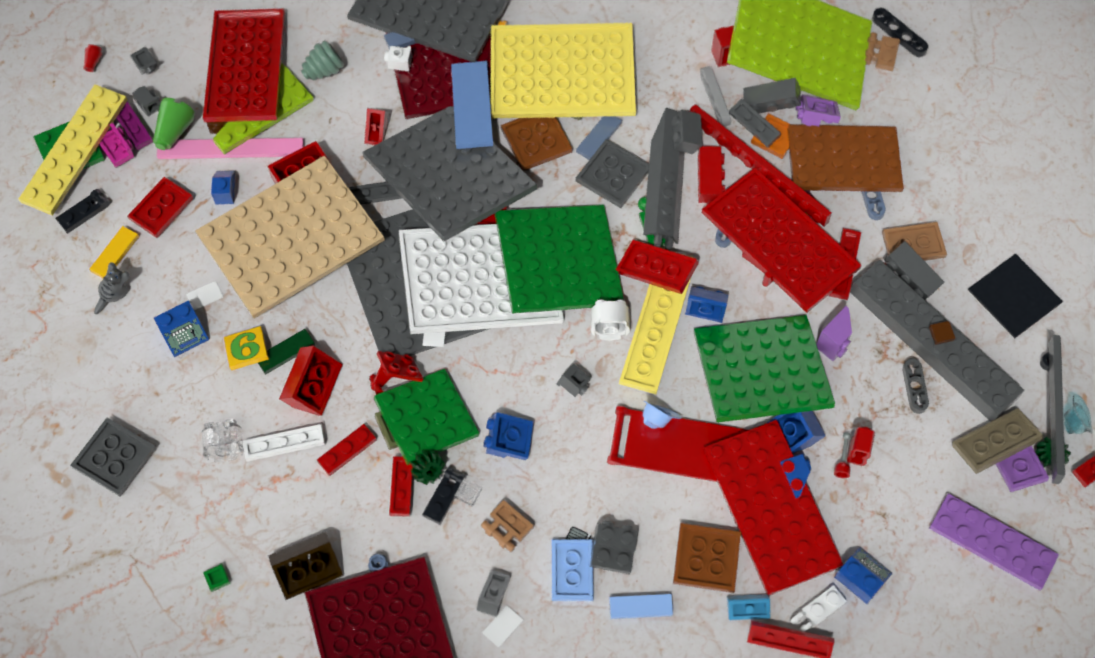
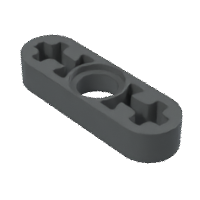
M910 358L902 368L909 406L914 413L922 414L929 406L922 364L919 360ZM910 365H912L913 368H916L913 377H911L913 375L912 369L909 368ZM918 382L921 389H912L911 383ZM918 395H920L919 402L923 404L922 407H919L918 404H915L918 400Z

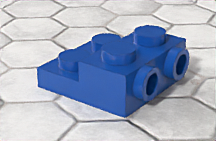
M499 412L489 417L486 428L489 429V436L485 437L483 444L487 448L486 454L502 458L509 456L526 461L529 457L533 421Z

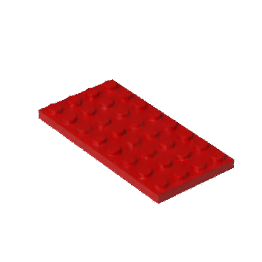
M284 8L214 11L203 109L204 122L277 120L285 20Z
M756 167L702 208L701 213L764 273L767 271L772 272L771 279L806 313L855 274L862 266Z
M777 420L703 448L768 596L842 568L844 564L807 484L805 483L799 498H795L792 489L796 491L801 490L803 483L800 479H794L791 481L790 486L785 472H792L795 467L794 463L785 461L781 465L780 461L794 456Z

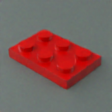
M163 177L127 217L136 225L158 238L193 200V196L166 177Z

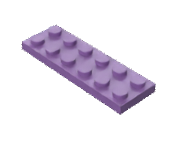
M949 493L929 527L932 531L1039 591L1043 589L1059 554Z

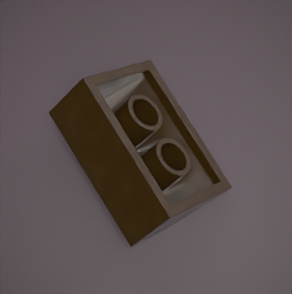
M326 532L268 555L285 600L344 576Z

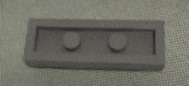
M743 99L729 110V114L767 148L781 136V133Z

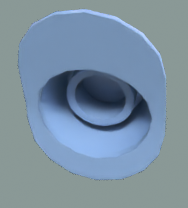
M644 401L646 403L643 411L644 424L653 429L665 427L672 418H682L678 413L668 408Z

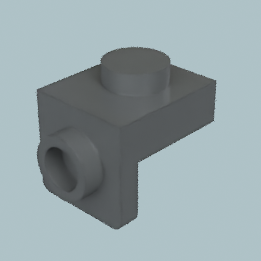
M146 46L130 55L141 74H150L156 70L157 61L153 59Z

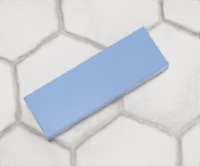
M671 594L609 597L611 619L673 616Z

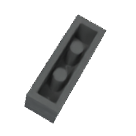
M796 78L743 88V100L759 114L775 112L786 108L791 109L801 106V87Z
M906 241L884 259L887 262L886 265L892 271H895L924 300L929 298L945 283Z

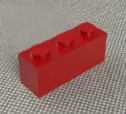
M702 146L698 150V203H710L725 191V186L722 185V181L725 179V170H722L725 155L721 154V147Z

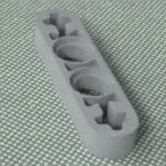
M710 66L700 69L701 79L717 121L722 126H729L731 124L730 115L712 68Z

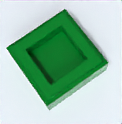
M223 564L203 572L211 592L231 584Z

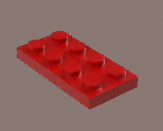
M632 240L616 271L620 275L682 294L699 262L697 259Z

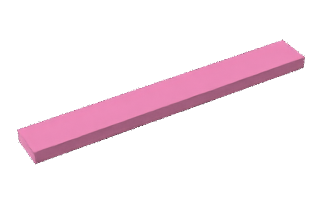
M303 138L249 139L226 154H223L214 144L213 139L177 140L170 149L160 150L157 148V158L285 157L303 148L304 140Z

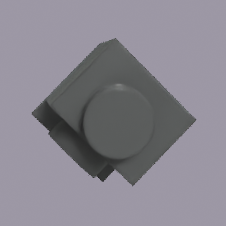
M142 86L132 93L136 103L148 117L159 110L161 101L152 90L148 91L145 86Z
M573 363L561 376L557 385H561L574 397L578 394L582 396L588 390L589 386L587 384L591 378Z

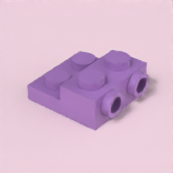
M802 94L801 106H796V111H798L797 119H801V123L807 126H819L821 120L830 124L833 122L839 123L841 118L837 101Z

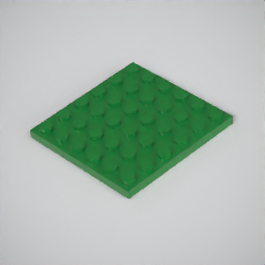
M604 205L501 210L495 213L512 314L592 308L597 300L624 301L619 274L616 271L617 265Z
M807 315L694 328V337L717 423L835 408L834 397Z

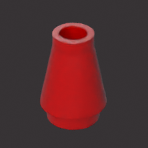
M89 44L85 48L83 67L85 71L94 72L96 65L103 55L101 47Z

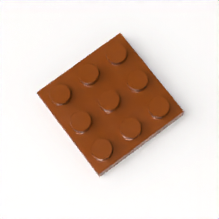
M556 117L518 118L501 125V130L522 171L572 153V147Z
M680 523L673 584L734 593L741 532Z

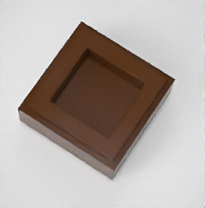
M949 321L930 325L929 329L935 345L955 340V335Z

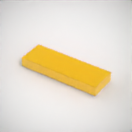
M122 226L89 270L101 278L106 276L109 263L113 262L117 267L137 241L139 235Z

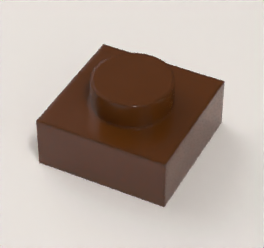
M207 122L210 134H217L227 122Z

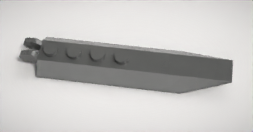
M665 108L651 140L643 230L644 236L653 234L654 246L660 248L662 238L665 239L666 250H671L673 241L678 244L685 156V152L674 150V142L672 141V119L680 111Z

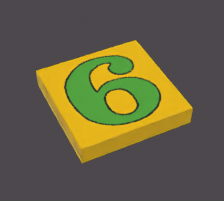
M261 326L224 337L231 371L269 360Z

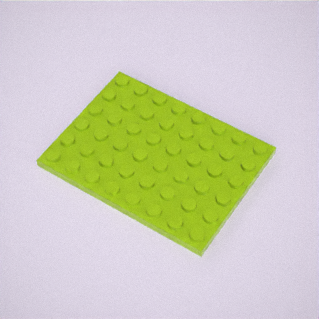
M739 0L727 63L775 81L796 78L802 91L820 98L837 101L839 105L857 111L860 108L866 67L865 50L868 49L869 43L867 41L871 33L872 20L820 0Z

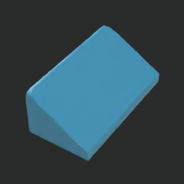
M767 594L727 596L729 620L770 618V597Z

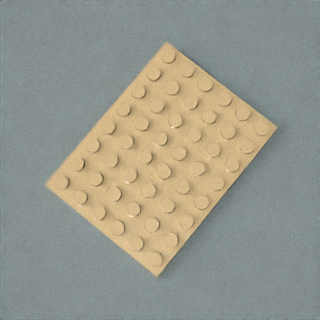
M325 156L195 230L197 236L254 319L385 241L382 233Z

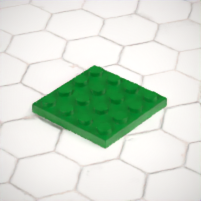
M445 369L424 376L422 382L411 381L374 396V401L407 465L416 461L415 455L422 457V451L427 453L431 450L434 453H439L479 436L473 420Z

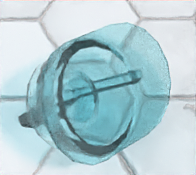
M1075 394L1073 396V406L1064 414L1066 431L1068 434H1082L1087 431L1092 434L1093 429L1091 427L1089 409L1085 401Z

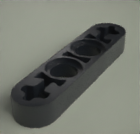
M885 8L875 9L872 16L874 24L890 37L900 39L899 44L916 57L925 56L928 50V43ZM894 24L898 29L893 30L889 25ZM908 35L911 37V40H904L902 36Z

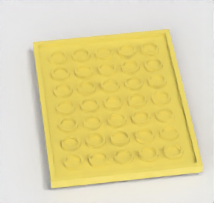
M632 23L491 25V118L636 116Z

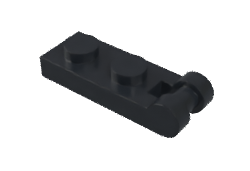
M95 189L88 197L55 219L68 234L106 209L110 202L102 197L103 194L99 189Z
M448 467L422 514L423 517L441 525L463 486L467 475L463 473L458 474L454 472L453 468ZM450 479L456 481L454 486L449 484Z

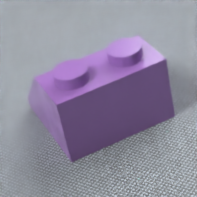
M847 306L821 331L816 344L818 350L832 361L837 357L841 358L847 352V347L851 343L849 339L852 334L850 312Z

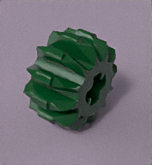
M1045 437L1042 442L1037 444L1038 449L1035 453L1039 456L1040 462L1044 463L1043 467L1049 465L1050 470H1052L1051 438ZM1069 444L1064 445L1065 464L1069 462L1068 457L1071 455V452L1066 450Z
M431 450L427 453L422 451V457L415 455L416 461L411 462L413 468L410 471L418 482H422L425 485L429 482L434 484L435 479H441L439 475L445 473L443 469L445 463L438 453H434Z

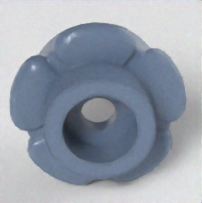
M375 554L370 557L368 568L372 572L388 568V561H386L384 555Z

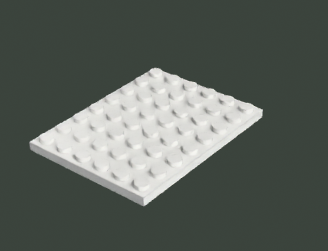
M496 224L473 225L444 242L431 228L399 230L410 334L563 323L562 310L512 314Z

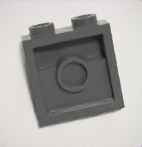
M602 521L601 524L598 523L594 531L590 567L629 575L632 570L633 553L636 551L638 531H634L633 527L629 525H622L620 528L613 526V523L609 521Z

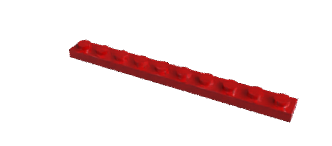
M694 104L690 108V112L701 114V129L707 135L714 138L720 146H724L734 157L739 158L746 167L751 169L756 167L803 212L810 215L816 223H820L823 227L829 223L832 212L699 106Z

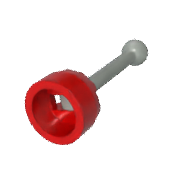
M848 432L843 434L842 462L836 464L834 469V475L843 479L849 478L851 472L850 466L846 463L848 440L851 438Z

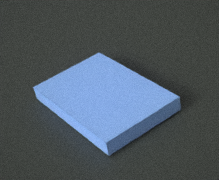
M552 539V601H593V567H590L592 539Z

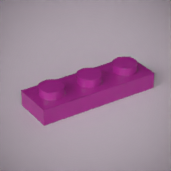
M126 102L116 119L138 151L151 144L153 140L129 103Z

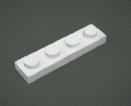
M321 424L242 441L247 462L325 445Z

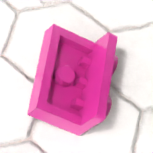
M111 123L109 125L112 130L105 134L99 145L116 168L134 158L131 151L134 147L129 140H124L123 137L125 135L121 128H116Z

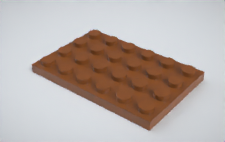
M788 125L791 178L803 190L903 191L904 186L896 126Z

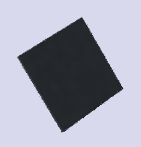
M1014 254L968 288V291L1014 339L1063 303L1052 289L1017 254Z

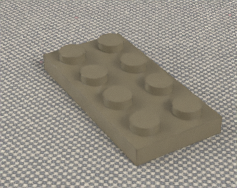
M1017 408L953 441L952 447L969 467L978 474L1041 441L1043 434Z

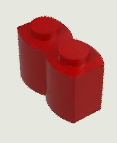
M865 426L855 430L847 456L848 463L859 466L867 464V460L871 457L875 431Z

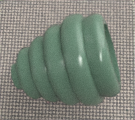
M323 41L321 44H315L314 49L310 50L309 56L305 58L306 62L302 63L303 70H301V73L307 80L310 78L315 81L317 78L322 79L324 76L330 77L332 74H337L340 71L339 69L344 66V63L330 43Z

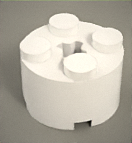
M597 300L591 309L592 335L595 336L597 334L599 339L607 341L619 340L621 335L624 334L626 337L630 332L629 308L626 306V302L623 300Z

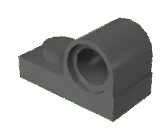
M494 570L490 571L478 599L477 611L497 617L504 593L510 581L509 575Z

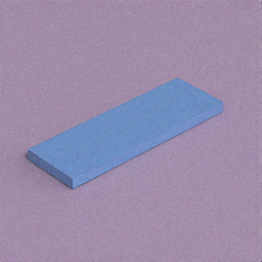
M487 61L451 64L456 149L493 146Z

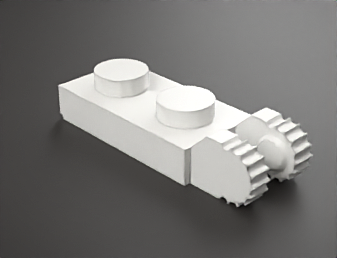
M833 585L805 606L790 621L792 624H795L805 616L809 622L803 625L799 631L806 632L810 628L816 627L847 601Z

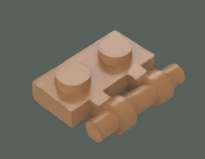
M872 32L867 41L869 43L868 49L865 50L866 65H870L871 61L876 62L875 68L893 72L900 39L882 36L881 41L877 40V33ZM874 48L879 49V53H875Z
M504 500L490 514V517L495 521L490 524L485 520L481 524V527L489 537H494L503 549L506 548L510 552L516 548L511 540L515 538L521 542L534 528V525ZM500 526L508 532L505 536L497 530Z

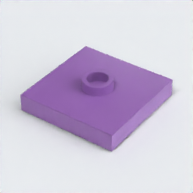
M1032 446L996 464L1010 492L1049 480V476Z

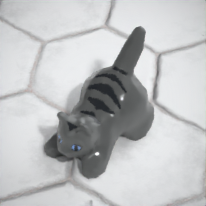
M113 262L109 263L106 276L103 277L98 286L100 299L95 307L94 314L100 313L107 302H116L124 298L128 293V287L124 284L130 278V274L127 271L122 272L118 270Z

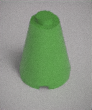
M164 98L160 103L153 138L155 146L160 150L170 149L195 118V111L189 105L182 101L180 104L176 103L174 98Z

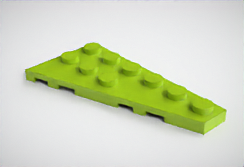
M281 62L277 120L227 122L213 138V142L223 154H226L313 102V96Z

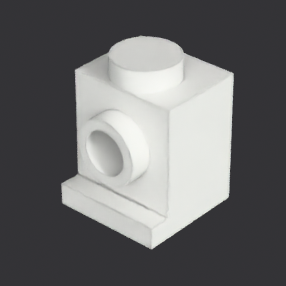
M390 46L389 51H385L384 60L387 61L388 69L409 71L412 61L411 46H407V48Z

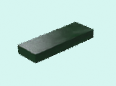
M303 329L268 349L269 360L259 362L258 365L266 375L297 357L300 348L315 346V343L306 329Z

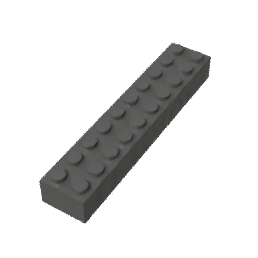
M881 260L853 283L850 293L990 422L1000 417L1025 391L951 323L955 340L935 345L929 327L932 324L946 322L947 320Z

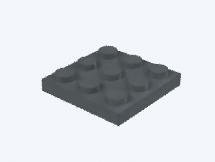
M605 139L576 176L575 181L617 207L622 208L648 174L649 164Z
M107 417L70 466L121 497L156 450V447Z

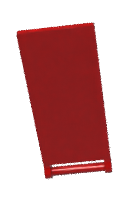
M617 406L610 456L607 457V463L717 482L703 448L748 430L683 418H672L665 427L653 429L644 424L643 411ZM624 416H630L624 458H619L618 452Z

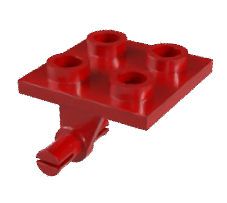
M377 351L381 365L377 375L372 374L369 376L370 387L375 391L376 395L384 392L382 387L391 377L418 382L423 381V377L413 357L406 354L398 355L389 351Z

